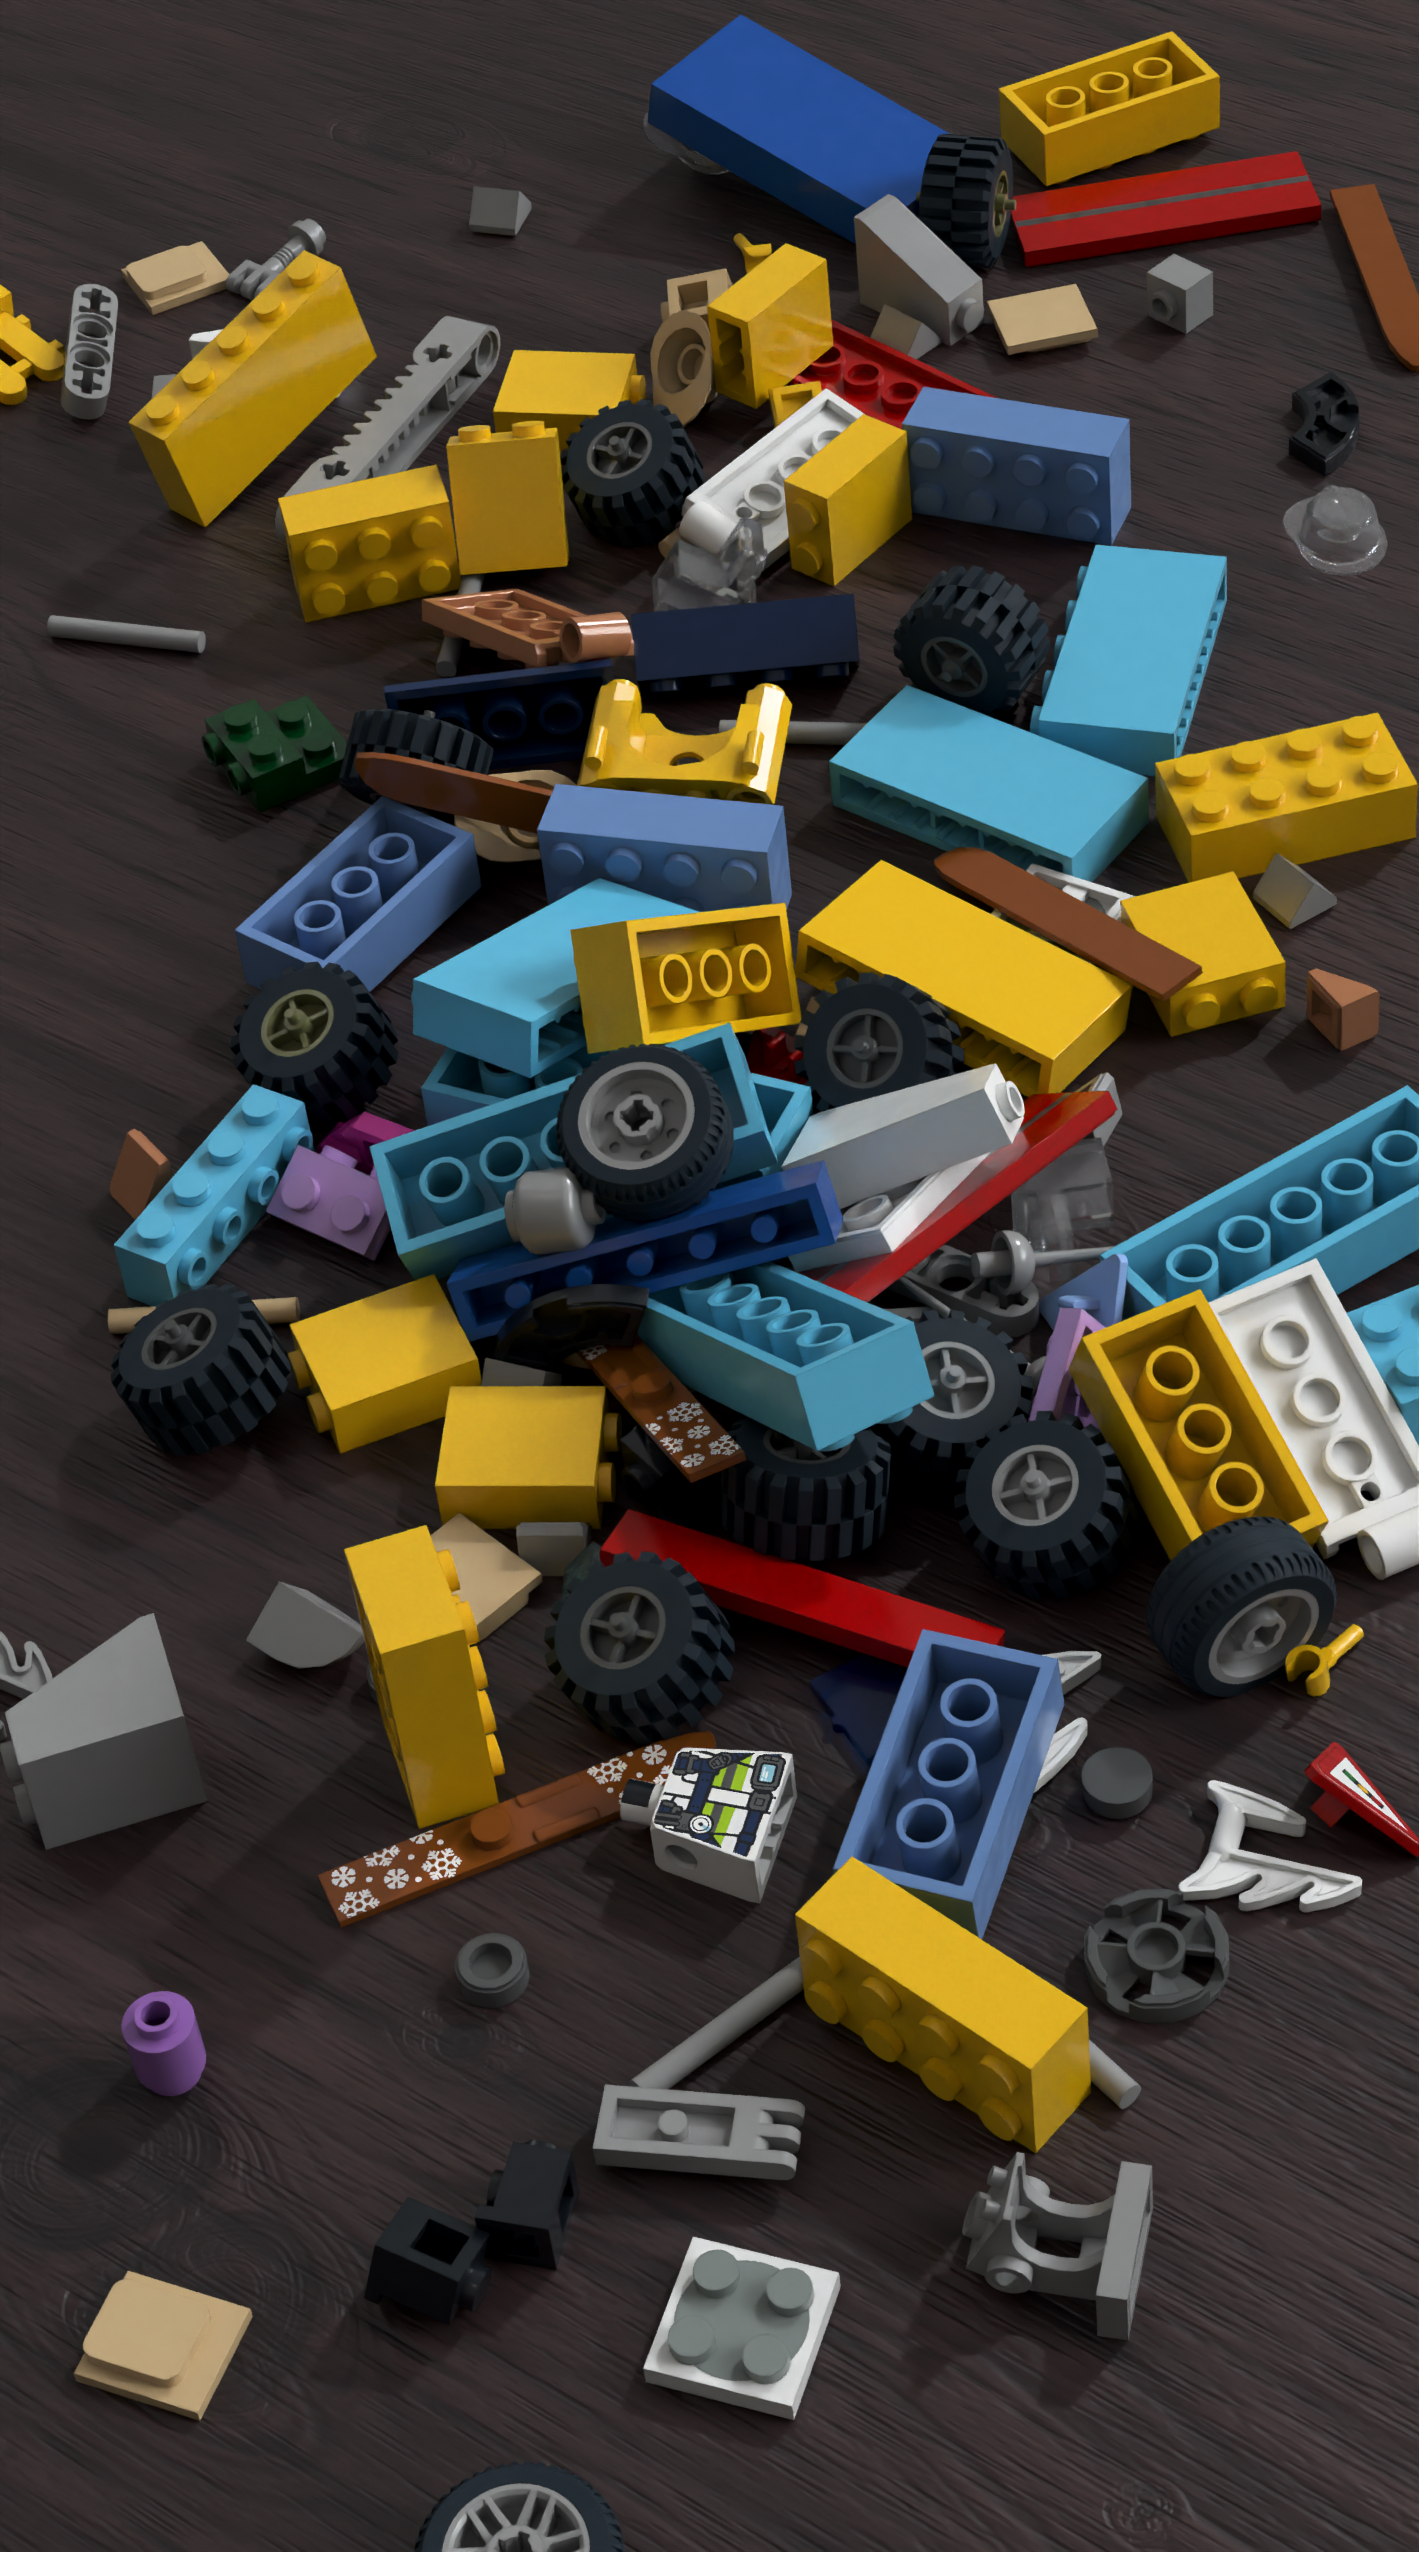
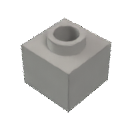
M1176 254L1169 256L1147 272V316L1185 334L1213 316V271Z

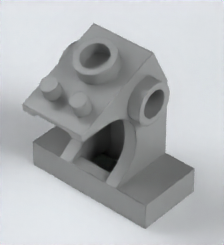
M1017 2152L1005 2169L993 2165L987 2178V2184L991 2185V2188L987 2193L977 2191L974 2194L964 2219L962 2233L964 2236L972 2238L966 2269L985 2276L989 2285L1006 2293H1023L1031 2290L1095 2300L1097 2336L1128 2341L1153 2211L1152 2165L1121 2161L1115 2194L1103 2202L1090 2205L1070 2204L1049 2198L1050 2189L1047 2184L1038 2178L1026 2175L1025 2153ZM1038 2237L1082 2243L1079 2258L1059 2257L1036 2250Z

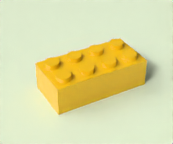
M1171 31L999 88L1001 138L1005 140L1007 147L1045 186L1065 183L1070 178L1096 169H1106L1114 163L1138 155L1150 154L1158 148L1182 140L1195 139L1200 134L1220 128V76Z
M1378 712L1311 728L1298 729L1293 732L1254 741H1245L1201 753L1187 754L1179 758L1155 763L1156 817L1189 883L1234 871L1238 879L1265 873L1276 853L1294 864L1300 865L1416 838L1418 783Z
M785 903L628 920L570 930L588 1054L619 1050L621 1047L629 1048V1045L638 1047L640 1044L650 1045L674 1042L730 1023L734 1032L738 1033L799 1024L802 1019Z
M1201 1289L1081 1338L1068 1371L1107 1443L1110 1442L1132 1484L1141 1507L1170 1560L1193 1540L1207 1531L1224 1523L1247 1517L1265 1516L1281 1519L1298 1530L1313 1549L1329 1520Z
M427 1525L344 1549L383 1725L418 1828L422 1829L499 1804L494 1777L505 1774V1768L494 1733L485 1735L497 1731L488 1695L485 1690L479 1691V1689L488 1687V1680L477 1646H469L480 1642L471 1607L468 1601L461 1602L458 1594L452 1595L451 1593L460 1590V1583L450 1550L445 1549L436 1552Z
M853 1856L795 1914L804 1996L813 2012L830 2024L840 2022L861 2036L868 2048L884 2061L894 2062L896 2060L919 2075L926 2087L939 2098L946 2101L955 2099L979 2115L983 2124L997 2137L1007 2141L1015 2139L1034 2153H1037L1090 2095L1088 2008Z

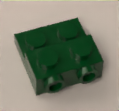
M307 695L285 702L267 712L262 709L255 699H251L204 719L207 734L201 737V741L207 758L214 767L221 765L224 768L229 783L236 795L239 797L246 795L259 813L338 780L347 741Z

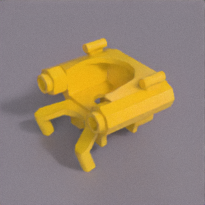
M625 679L612 680L607 685L601 686L596 697L577 786L774 805L792 703L779 686L770 683L760 684L747 692L745 704L740 706L735 727L718 734L684 735L666 729L655 714L641 713L640 692L634 683ZM687 757L696 758L701 761L679 765V759Z

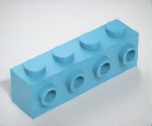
M254 1084L114 1244L127 1297L150 1306H158L165 1300L169 1301L177 1297L181 1292L189 1289L193 1291L198 1290L209 1281L266 1213L265 1211L297 1146L300 1145L315 1152L304 1102Z

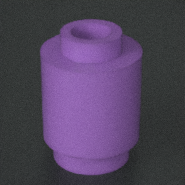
M170 1991L152 1992L134 2001L123 2016L121 2028L136 2077L141 2084L159 2095L176 2096L189 2091L199 2081L206 2064V2050L192 2005L185 1997Z

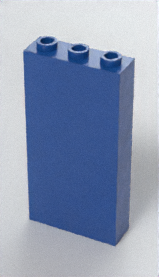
M741 14L651 84L647 121L650 125L856 244L854 217L887 194L899 199L919 219V202H916V194L921 191L922 177L928 154L940 134H950Z

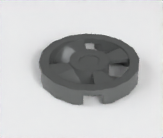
M1140 1889L1114 1898L1104 1907V1917L1095 1924L1093 1929L1089 1926L1084 1936L1085 1977L1096 1998L1116 2014L1141 2023H1174L1199 2014L1219 1997L1229 1976V1937L1218 1915L1206 1905L1204 1914L1197 1907L1185 1904L1183 1893L1171 1889ZM1161 1916L1176 1917L1188 1923L1179 1931L1174 1926L1161 1922ZM1111 1933L1127 1944L1104 1941ZM1186 1955L1214 1958V1971L1205 1987L1183 1974L1186 1968ZM1138 1982L1151 1987L1150 1995L1144 1994L1141 1998L1135 1999L1134 2002L1124 1999Z

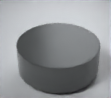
M1124 1747L1105 1748L1090 1756L1082 1768L1083 1799L1087 1806L1100 1816L1111 1819L1129 1818L1143 1811L1152 1799V1768L1147 1759L1137 1751Z
M488 1933L471 1939L460 1949L455 1960V1972L462 1995L469 2002L480 2007L496 2008L510 2004L523 1994L529 1983L530 1972L525 1950L517 1940L505 1934Z

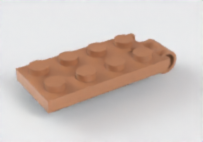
M517 588L422 599L423 622L443 629L444 636L470 640V646L473 648L497 651V657L500 659L522 661L525 663V669L559 665V662L581 663L634 656L632 632L626 617L621 612L585 615Z

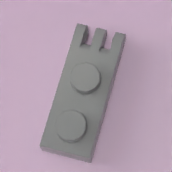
M605 2084L593 2144L596 2165L789 2180L796 2173L797 2158L793 2153H796L800 2148L801 2132L797 2128L803 2125L805 2106L801 2102L792 2099Z

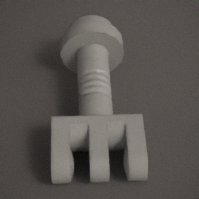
M312 219L294 222L287 230L289 241L263 265L246 259L230 273L226 280L227 290L253 300L302 251L305 250L316 256L322 252L323 244L326 242V235L323 229Z

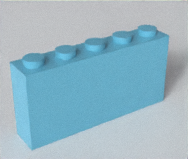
M1095 545L1089 566H1081L1079 569L1076 588L1077 601L1069 600L1065 618L1066 635L1057 636L1054 648L1055 670H1046L1042 686L1043 706H1034L1030 732L1139 775L1155 776V763L1179 758L1183 752L1227 602V557Z
M906 685L829 761L833 806L947 852L958 847H977L996 854L1025 871L1033 863L1093 883L1149 823L1147 777L909 685Z
M599 877L414 978L411 996L413 1034L531 1078L587 1045L570 930L628 920L698 913L699 911Z

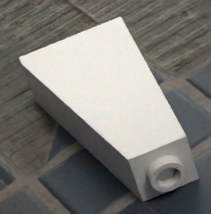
M997 1064L987 1065L811 1115L781 1167L785 1171L824 1160L839 1208L842 1209L1012 1144L1024 1119V1103L1016 1085L1012 1081L1006 1082Z

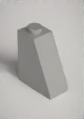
M887 194L854 217L860 304L881 313L884 304L922 322L941 336V342L948 346H952L984 323L982 279L899 199Z

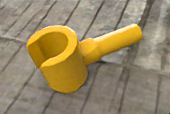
M742 233L734 236L733 241L741 250L745 259L746 274L772 254L771 243L752 245Z
M1356 1624L1350 1625L1330 1644L1321 1649L1314 1645L1304 1644L1292 1649L1285 1660L1288 1681L1292 1682L1302 1672L1312 1670L1314 1672L1306 1679L1307 1693L1314 1697L1325 1694L1330 1687L1329 1669L1337 1663V1660L1364 1637L1361 1627Z

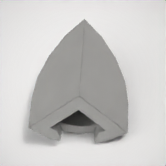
M278 1582L246 1639L247 1642L275 1660L297 1668L334 1665L355 1652L365 1642L361 1625L310 1591L283 1582Z

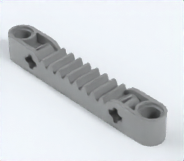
M452 316L442 318L415 348L412 354L414 365H407L405 367L406 376H397L394 379L396 388H386L384 390L385 399H376L374 402L375 411H366L363 414L365 423H355L353 425L354 435L343 436L344 446H335L332 449L333 455L320 458L314 462L284 497L406 471L494 369L500 352V335L497 328ZM278 506L275 518V531L278 539L286 543L280 507Z

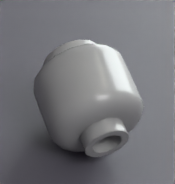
M566 1166L524 1173L516 1181L514 1190H509L505 1197V1220L511 1238L516 1242L521 1241L527 1251L537 1255L585 1248L593 1240L596 1225L603 1224L606 1217V1210L595 1203L594 1193L584 1189L576 1179L575 1174Z

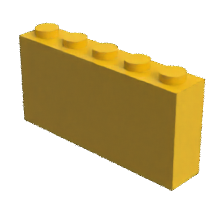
M305 250L302 251L128 422L171 510L206 528L377 357L341 267Z
M883 860L875 864L798 932L795 965L796 978L833 995L838 992L835 984L836 981L848 977L859 983V973L873 972L882 978L885 974L900 978L931 995L932 999L942 1003L950 1012L946 1019L956 1023L959 1028L961 1037L952 1041V1043L964 1049L963 1064L977 1069L996 1063L1006 1082L1012 1081L1019 1092L1028 1097L1033 1094L1061 1093L1126 1029L1132 984Z

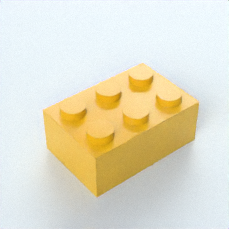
M436 464L278 498L293 581L305 623L459 589L461 575L450 505Z

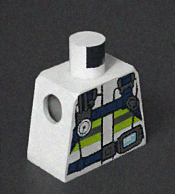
M684 1748L676 1753L665 1785L636 1779H629L627 1781L621 1800V1819L651 1826L650 1832L655 1864L663 1871L743 1900L760 1904L797 1799L793 1755L769 1751Z

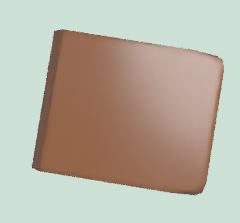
M1317 968L1308 971L1306 1017L1336 1049L1338 1048L1340 1051L1346 1050L1377 1035L1379 1031L1380 994L1376 989Z
M135 1128L126 1134L110 1184L111 1196L134 1220L137 1219L173 1177L169 1160L141 1131H137Z

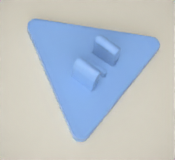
M1113 1254L1043 1297L1039 1302V1310L1054 1331L1060 1308H1082L1104 1327L1121 1322L1128 1267L1127 1257L1124 1254Z

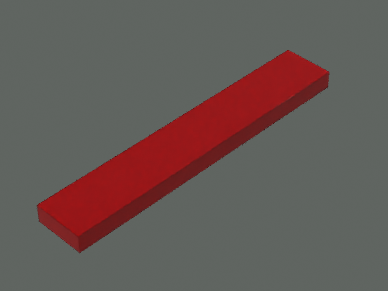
M630 1509L627 1510L600 1549V1561L605 1567L613 1564L614 1555L628 1552L635 1561L638 1560L642 1551L656 1553L663 1562L670 1557L679 1562L687 1573L691 1572L717 1606L907 1668L922 1629L1004 1647V1629L802 1564L780 1559V1557L774 1555H764L754 1551L752 1548Z

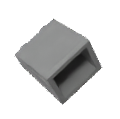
M154 1613L139 1617L5 1712L12 1739L0 1744V1752L10 1785L24 1781L23 1784L13 1786L24 1827L38 1824L46 1850L208 1801Z

